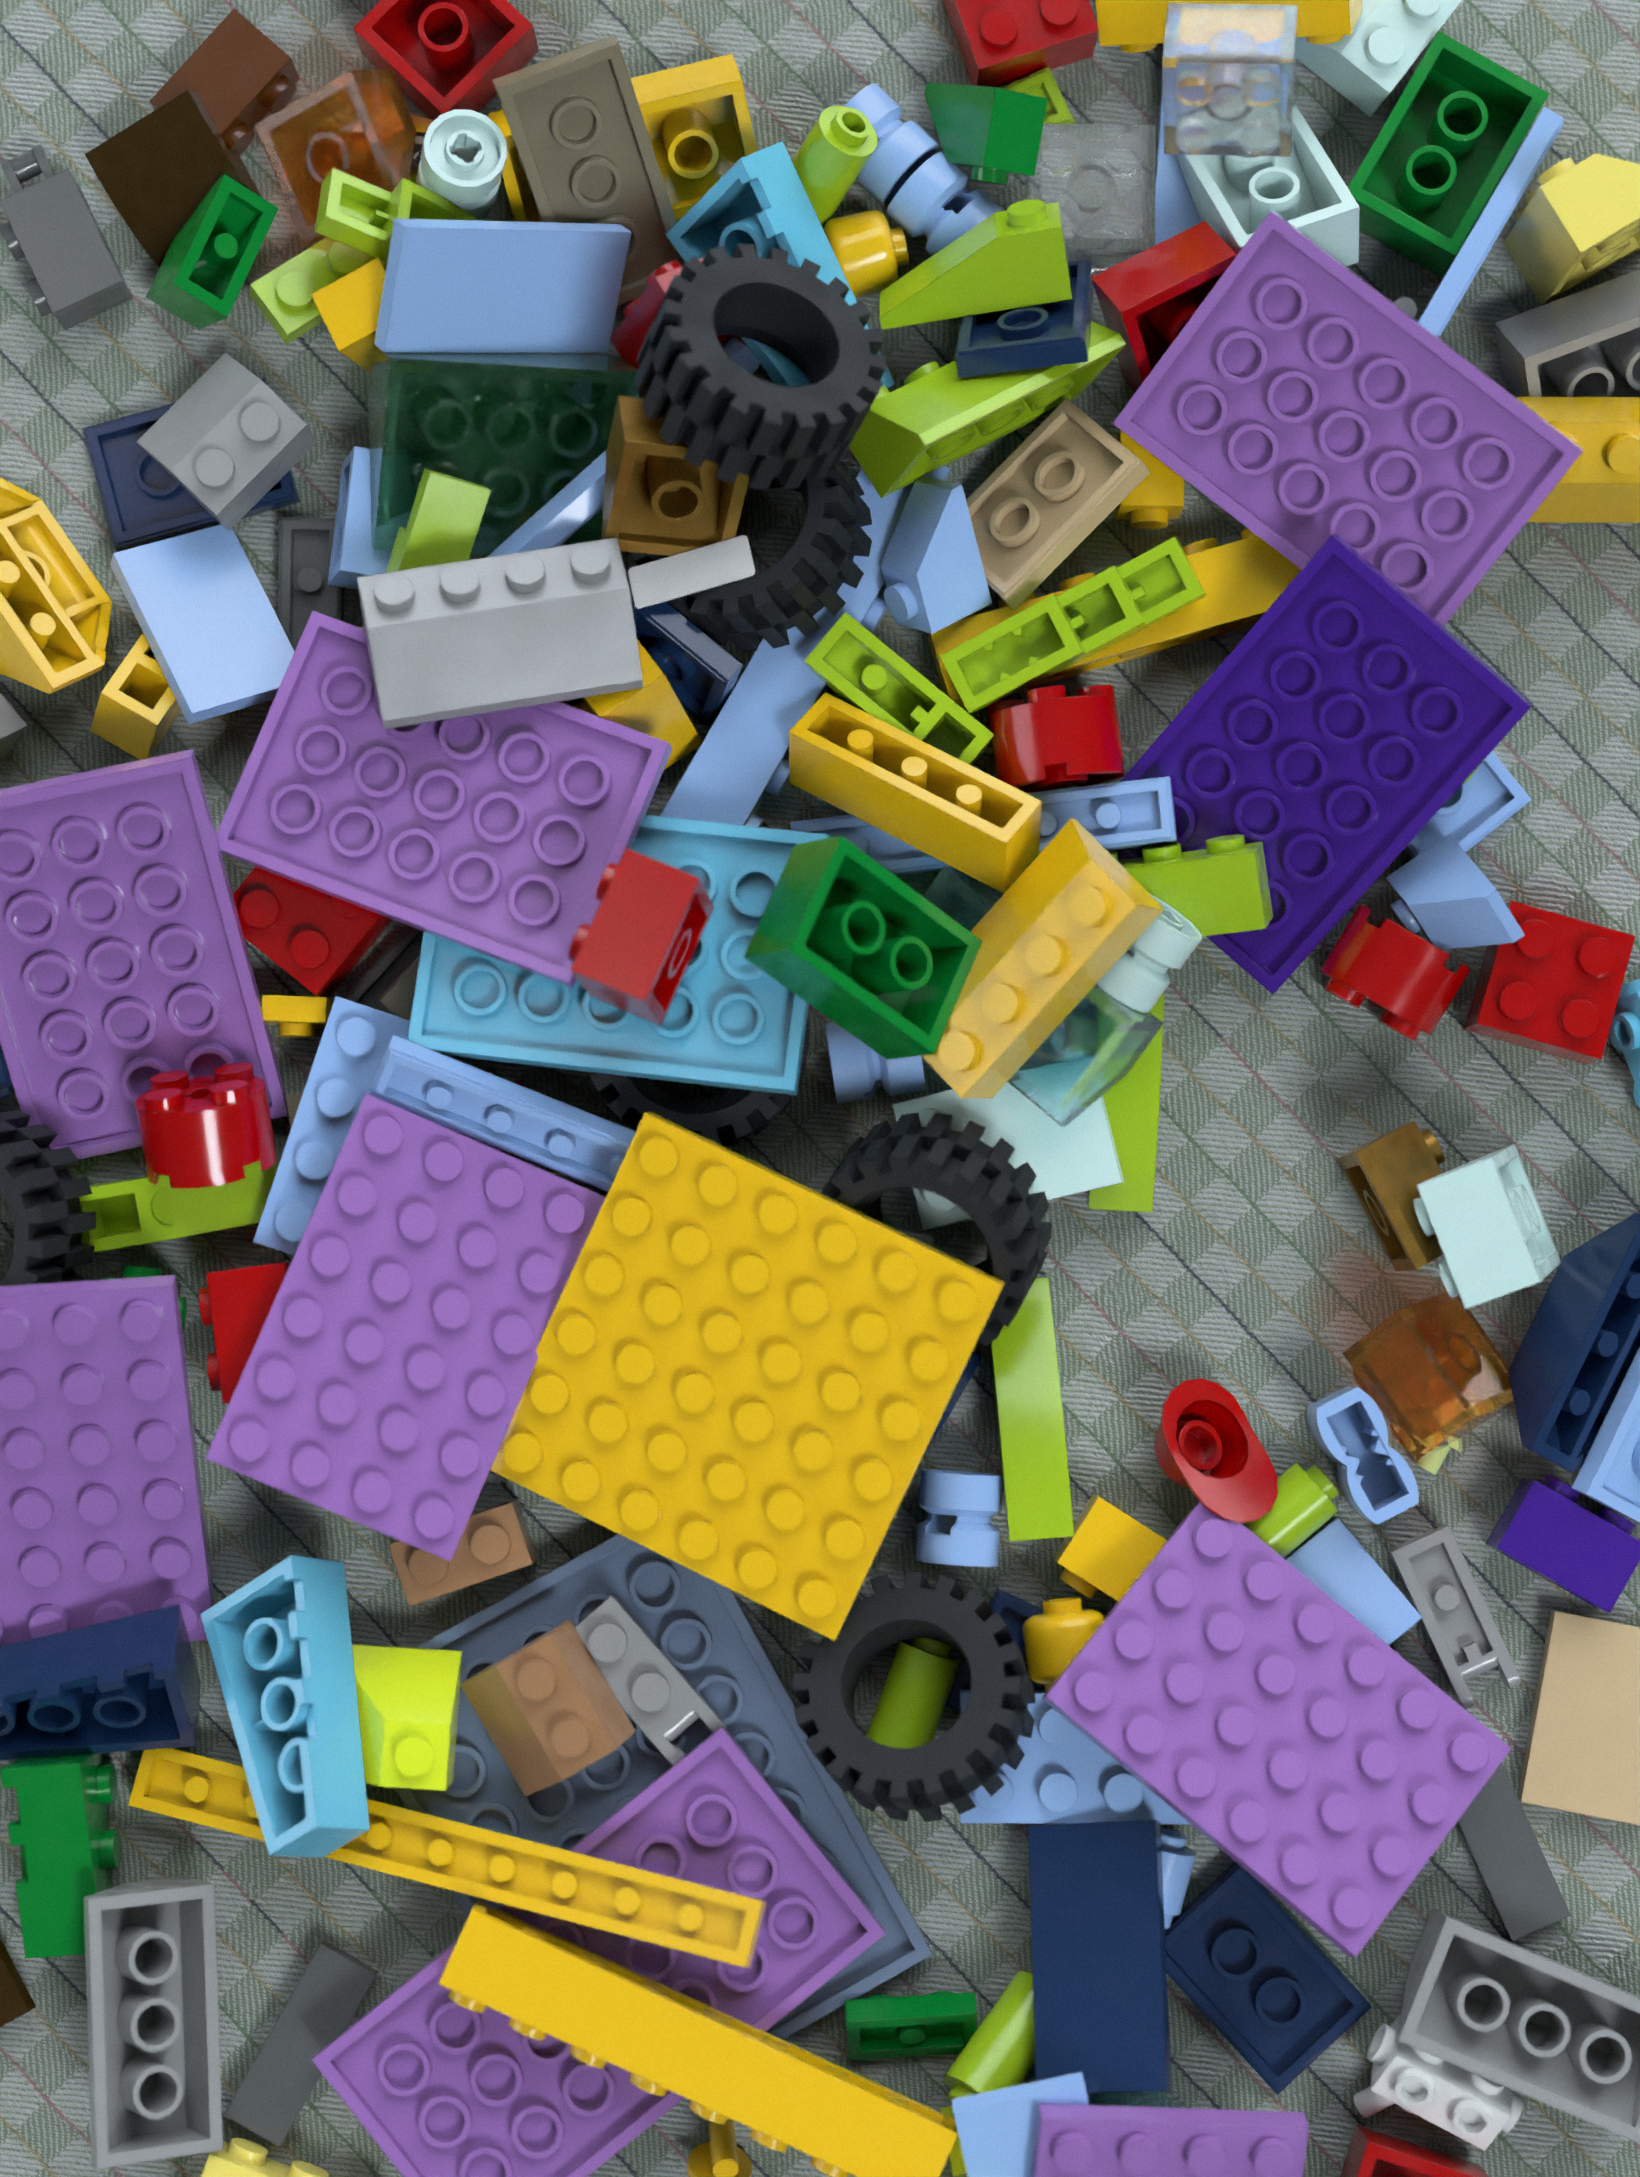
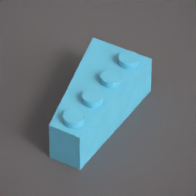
M783 141L740 158L665 234L685 262H688L694 256L697 259L703 258L709 249L723 246L729 258H732L738 244H754L757 257L766 258L771 247L788 251V264L801 268L806 258L821 266L816 276L818 279L828 285L837 277L850 288ZM851 288L844 298L849 305L857 303ZM866 323L864 329H869L867 323ZM741 337L776 385L786 387L812 385L798 366L786 356L766 344ZM886 365V371L880 382L883 383L882 386H886L889 390L895 383Z
M290 1555L200 1615L269 1856L323 1858L370 1830L344 1562Z

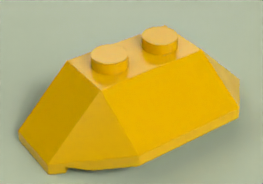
M0 478V674L47 694H52L101 671L104 667L112 601L42 499Z

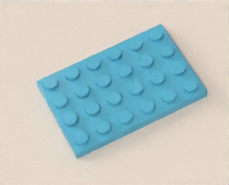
M645 815L631 850L700 878L714 906L711 917L662 1026L590 997L578 980H576L574 987L570 988L423 932L407 1041L448 1056L797 1095L809 1004L745 959L744 955L794 846L830 837L828 834Z

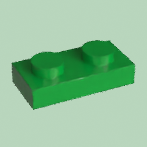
M937 1991L929 1995L902 1997L872 1995L864 1999L845 2000L848 2060L961 2053L977 2030L975 1992L953 1993L950 1991Z

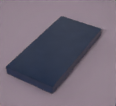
M1155 1819L1028 1826L1036 2081L1082 2072L1087 2094L1172 2092L1160 1822Z

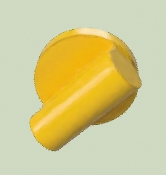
M727 2118L725 2124L709 2121L710 2142L702 2143L691 2151L687 2163L688 2176L751 2177L752 2162L749 2156L736 2145L734 2120Z

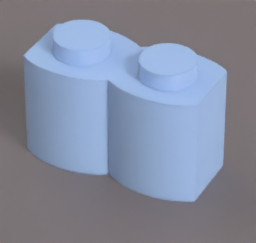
M1347 1385L1307 1406V1418L1311 1433L1320 1449L1337 1463V1476L1341 1491L1354 1511L1364 1519L1378 1525L1418 1504L1419 1494L1414 1474L1405 1459L1396 1450L1388 1446V1431L1384 1417L1379 1407L1367 1393L1358 1387Z

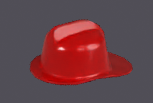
M1203 1378L1185 1380L1173 1388L1162 1406L1161 1424L1155 1436L1154 1449L1158 1464L1163 1472L1177 1485L1190 1489L1202 1505L1218 1517L1237 1523L1258 1521L1272 1509L1277 1498V1475L1268 1454L1249 1425L1246 1415L1237 1400L1220 1384Z

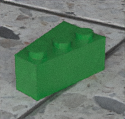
M105 1753L17 1759L1 1768L0 1773L2 1788L16 1787L18 1821L9 1822L8 1832L10 1846L20 1845L22 1878L17 1879L15 1884L25 1958L84 1955V1897L112 1888V1869L119 1868L121 1862L118 1829L109 1828L108 1803H115L117 1798L114 1764H106Z

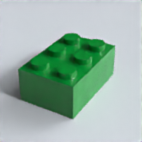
M1438 31L1348 186L1349 191L1359 205V231L1443 277L1550 93Z
M836 836L794 846L745 952L744 958L885 1059H895L935 1053L983 941L843 836Z

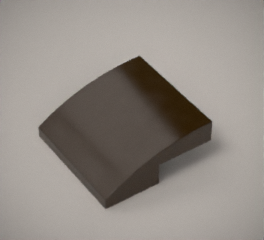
M185 91L85 154L118 212L158 268H160L172 241L220 176L226 174L261 197L237 150H231L226 147L202 99L196 91Z

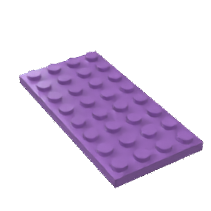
M723 1726L710 1734L680 1761L668 1768L568 1849V1851L767 1902L750 1968L505 1904L497 1907L506 1913L765 2032L886 1934V1929ZM458 1939L312 2058L317 2068L403 2177H588L685 2098L670 2090H667L665 2096H657L646 2092L629 2081L631 2072L609 2062L606 2063L603 2069L583 2063L568 2052L570 2044L548 2034L543 2041L527 2037L508 2025L511 2017L488 2006L484 2013H478L453 2002L448 1997L451 1989L438 1983Z

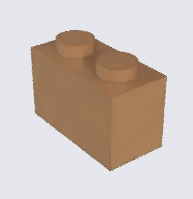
M518 1499L471 1514L451 1562L400 1540L388 1544L409 1606L532 1565L538 1560Z

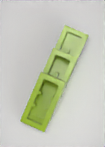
M424 468L407 527L399 526L386 573L467 561L471 554L491 490L479 484Z
M1174 536L1119 567L1113 565L1058 596L1052 594L940 655V658L968 713L971 714L1100 652L1207 596L1179 540Z
M1097 987L1092 1057H1094L1124 1182L1087 1191L1086 1203L1088 1209L1134 1212L1153 1211L1161 1088L1164 992L1149 1013H1143L1129 1008L1104 992L1100 987Z
M1048 1277L1035 1279L1008 1327L1004 1325L998 1338L989 1344L1001 1474L1003 1475L1007 1532L1010 1542L1074 1536L1068 1458Z

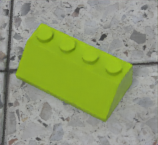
M1091 321L1088 362L962 378L958 376L956 354L953 357L955 361L941 368L936 361L929 362L911 373L904 380L905 386L889 392L886 386H881L849 448L879 496L883 498L1054 411L1066 398L1070 401L1077 399L1126 343L1120 333Z

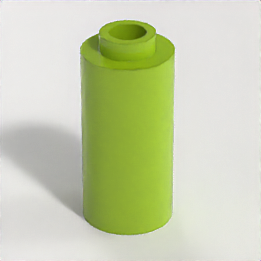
M830 106L823 110L792 159V163L823 229L873 154L878 143L876 131L869 119L861 111L851 107Z
M1295 1462L1277 1478L1278 1495L1272 1509L1258 1521L1242 1523L1283 1558L1338 1512L1331 1500L1339 1492L1315 1464L1305 1471Z
M914 1638L913 1642L899 1641L866 1734L867 1738L881 1745L893 1748H913L933 1741L960 1665L959 1660L949 1656L952 1648L951 1645L929 1638Z
M1018 1971L943 2077L945 2084L950 2089L947 2099L951 2104V2099L1020 2085L1034 2065L1033 1974L1025 1971Z

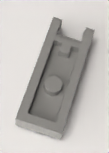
M1444 1524L1388 1550L1387 1552L1412 1606L1422 1616L1420 1623L1458 1704L1465 1710L1474 1706L1473 1695L1465 1681L1496 1666L1498 1667L1501 1679L1509 1689L1520 1685V1676L1450 1526Z
M613 1594L575 1627L622 1708L672 1766L685 1756L683 1751L672 1741L699 1717L712 1733L721 1726L725 1729L727 1728L719 1715Z

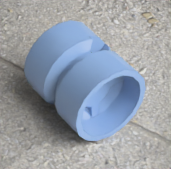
M872 83L858 92L845 107L861 111L869 119L876 131L877 138L879 139L877 147L860 172L858 182L882 206H887L908 178L925 161L938 153L940 145L916 121L911 120L903 123L900 120L902 108L878 84Z
M940 151L925 161L902 185L889 204L887 214L911 237L924 235L927 238L925 250L933 256L995 212L1004 210L984 190L978 188L970 191L966 188L968 175L956 164L948 163L944 152Z
M835 1022L824 1023L837 1104L872 1099L876 1088L883 1087L890 1096L926 1090L922 1056L885 1059Z
M921 1469L919 1506L928 1512V1517L917 1524L915 1561L955 1566H998L1000 1530L991 1524V1517L1002 1510L1003 1475L971 1471Z

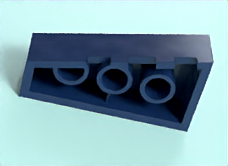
M180 1604L1 1646L0 1760L196 1746L201 1681Z

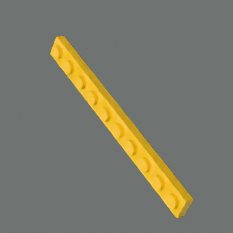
M173 1748L143 1750L128 1806L265 1841L243 1766ZM367 1799L370 1830L325 1856L326 1858L745 1968L751 1967L767 1903Z

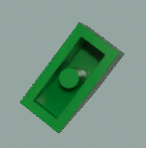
M926 82L924 96L948 163L972 167L970 180L1007 186L1009 174L1034 177L1047 98L998 87Z
M226 174L220 176L172 241L146 298L199 330L227 318L279 208Z

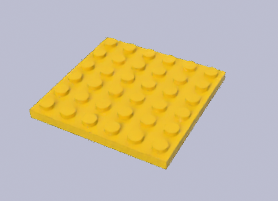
M651 1111L645 1112L535 1350L538 1359L490 1470L835 1641L1005 1282Z

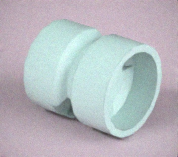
M452 110L440 115L429 125L423 140L416 184L464 209L479 221L482 220L493 209L507 159L506 140L499 126L486 115L473 110Z
M1152 894L1150 895L1164 910L1096 984L1117 1001L1143 1013H1149L1170 984L1171 980L1167 970L1169 968L1180 969L1203 938L1192 922L1169 904Z

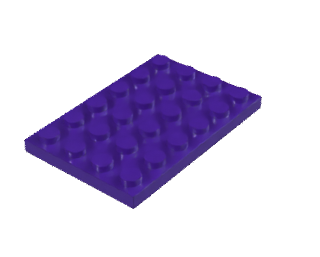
M1334 533L1120 782L1167 776L1171 778L1177 841L1181 845V852L1206 849V840L1225 835L1242 834L1244 835L1245 844L1263 842L1273 912L1272 920L1266 929L1206 937L1270 993L1274 994L1526 714L1533 703ZM1148 846L1110 851H1117L1118 860L1143 857L1142 849Z

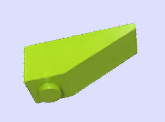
M1029 199L1010 205L1007 211L995 212L879 292L881 329L1072 299L1059 202L1045 204L1042 200Z
M846 612L804 660V663L846 703L971 766L977 762L990 746L994 736L991 731Z

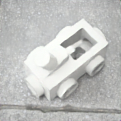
M1400 2014L1391 2026L1382 2024L1374 2034L1367 2051V2059L1373 2062L1371 2085L1354 2095L1355 2106L1363 2117L1369 2118L1395 2103L1403 2110L1418 2115L1486 2151L1501 2130L1509 2132L1515 2126L1523 2110V2096L1513 2092L1510 2088L1396 2040Z

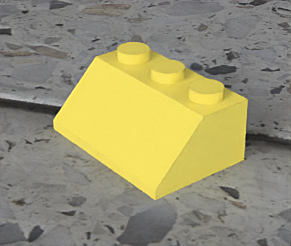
M1595 153L1576 165L1571 157L1566 158L1538 177L1537 181L1541 186L1525 198L1528 205L1513 217L1516 224L1503 245L1541 306L1555 300L1640 249V164Z

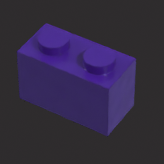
M1548 1474L1544 1476L1541 1483L1522 1477L1485 1544L1593 1607L1610 1613L1640 1561V1540L1631 1536L1636 1525L1603 1506L1597 1516L1575 1503L1580 1492Z

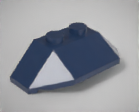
M1634 1213L1564 1255L1508 1370L1522 1446L1572 1473L1583 1464V1459L1587 1457L1640 1347L1639 1213Z

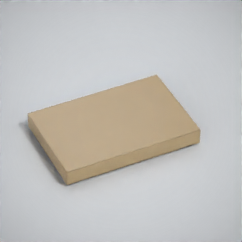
M1067 398L966 499L988 587L1013 610L1150 474V471L1139 458Z
M1551 1609L1517 1794L1520 1802L1640 1825L1639 1626Z

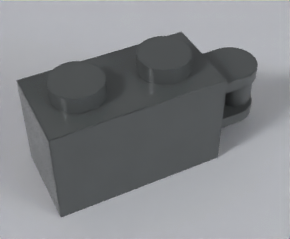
M41 144L17 157L0 163L14 194L0 200V204L8 219V222L0 225V231L15 260L27 258L35 278L25 283L41 315L44 317L53 313L63 328L67 330L133 299L90 206L69 169L67 168L56 174ZM42 173L44 174V180L24 188L23 182Z

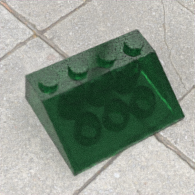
M373 341L369 393L372 548L374 550H393L399 526L407 527L423 471L426 468L485 486L491 490L471 554L490 555L607 450L618 396L639 398L635 380L638 369L621 356L576 353H384ZM603 508L561 546L601 540Z

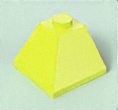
M352 1644L365 1783L381 1787L446 1791L454 1781L463 1651Z

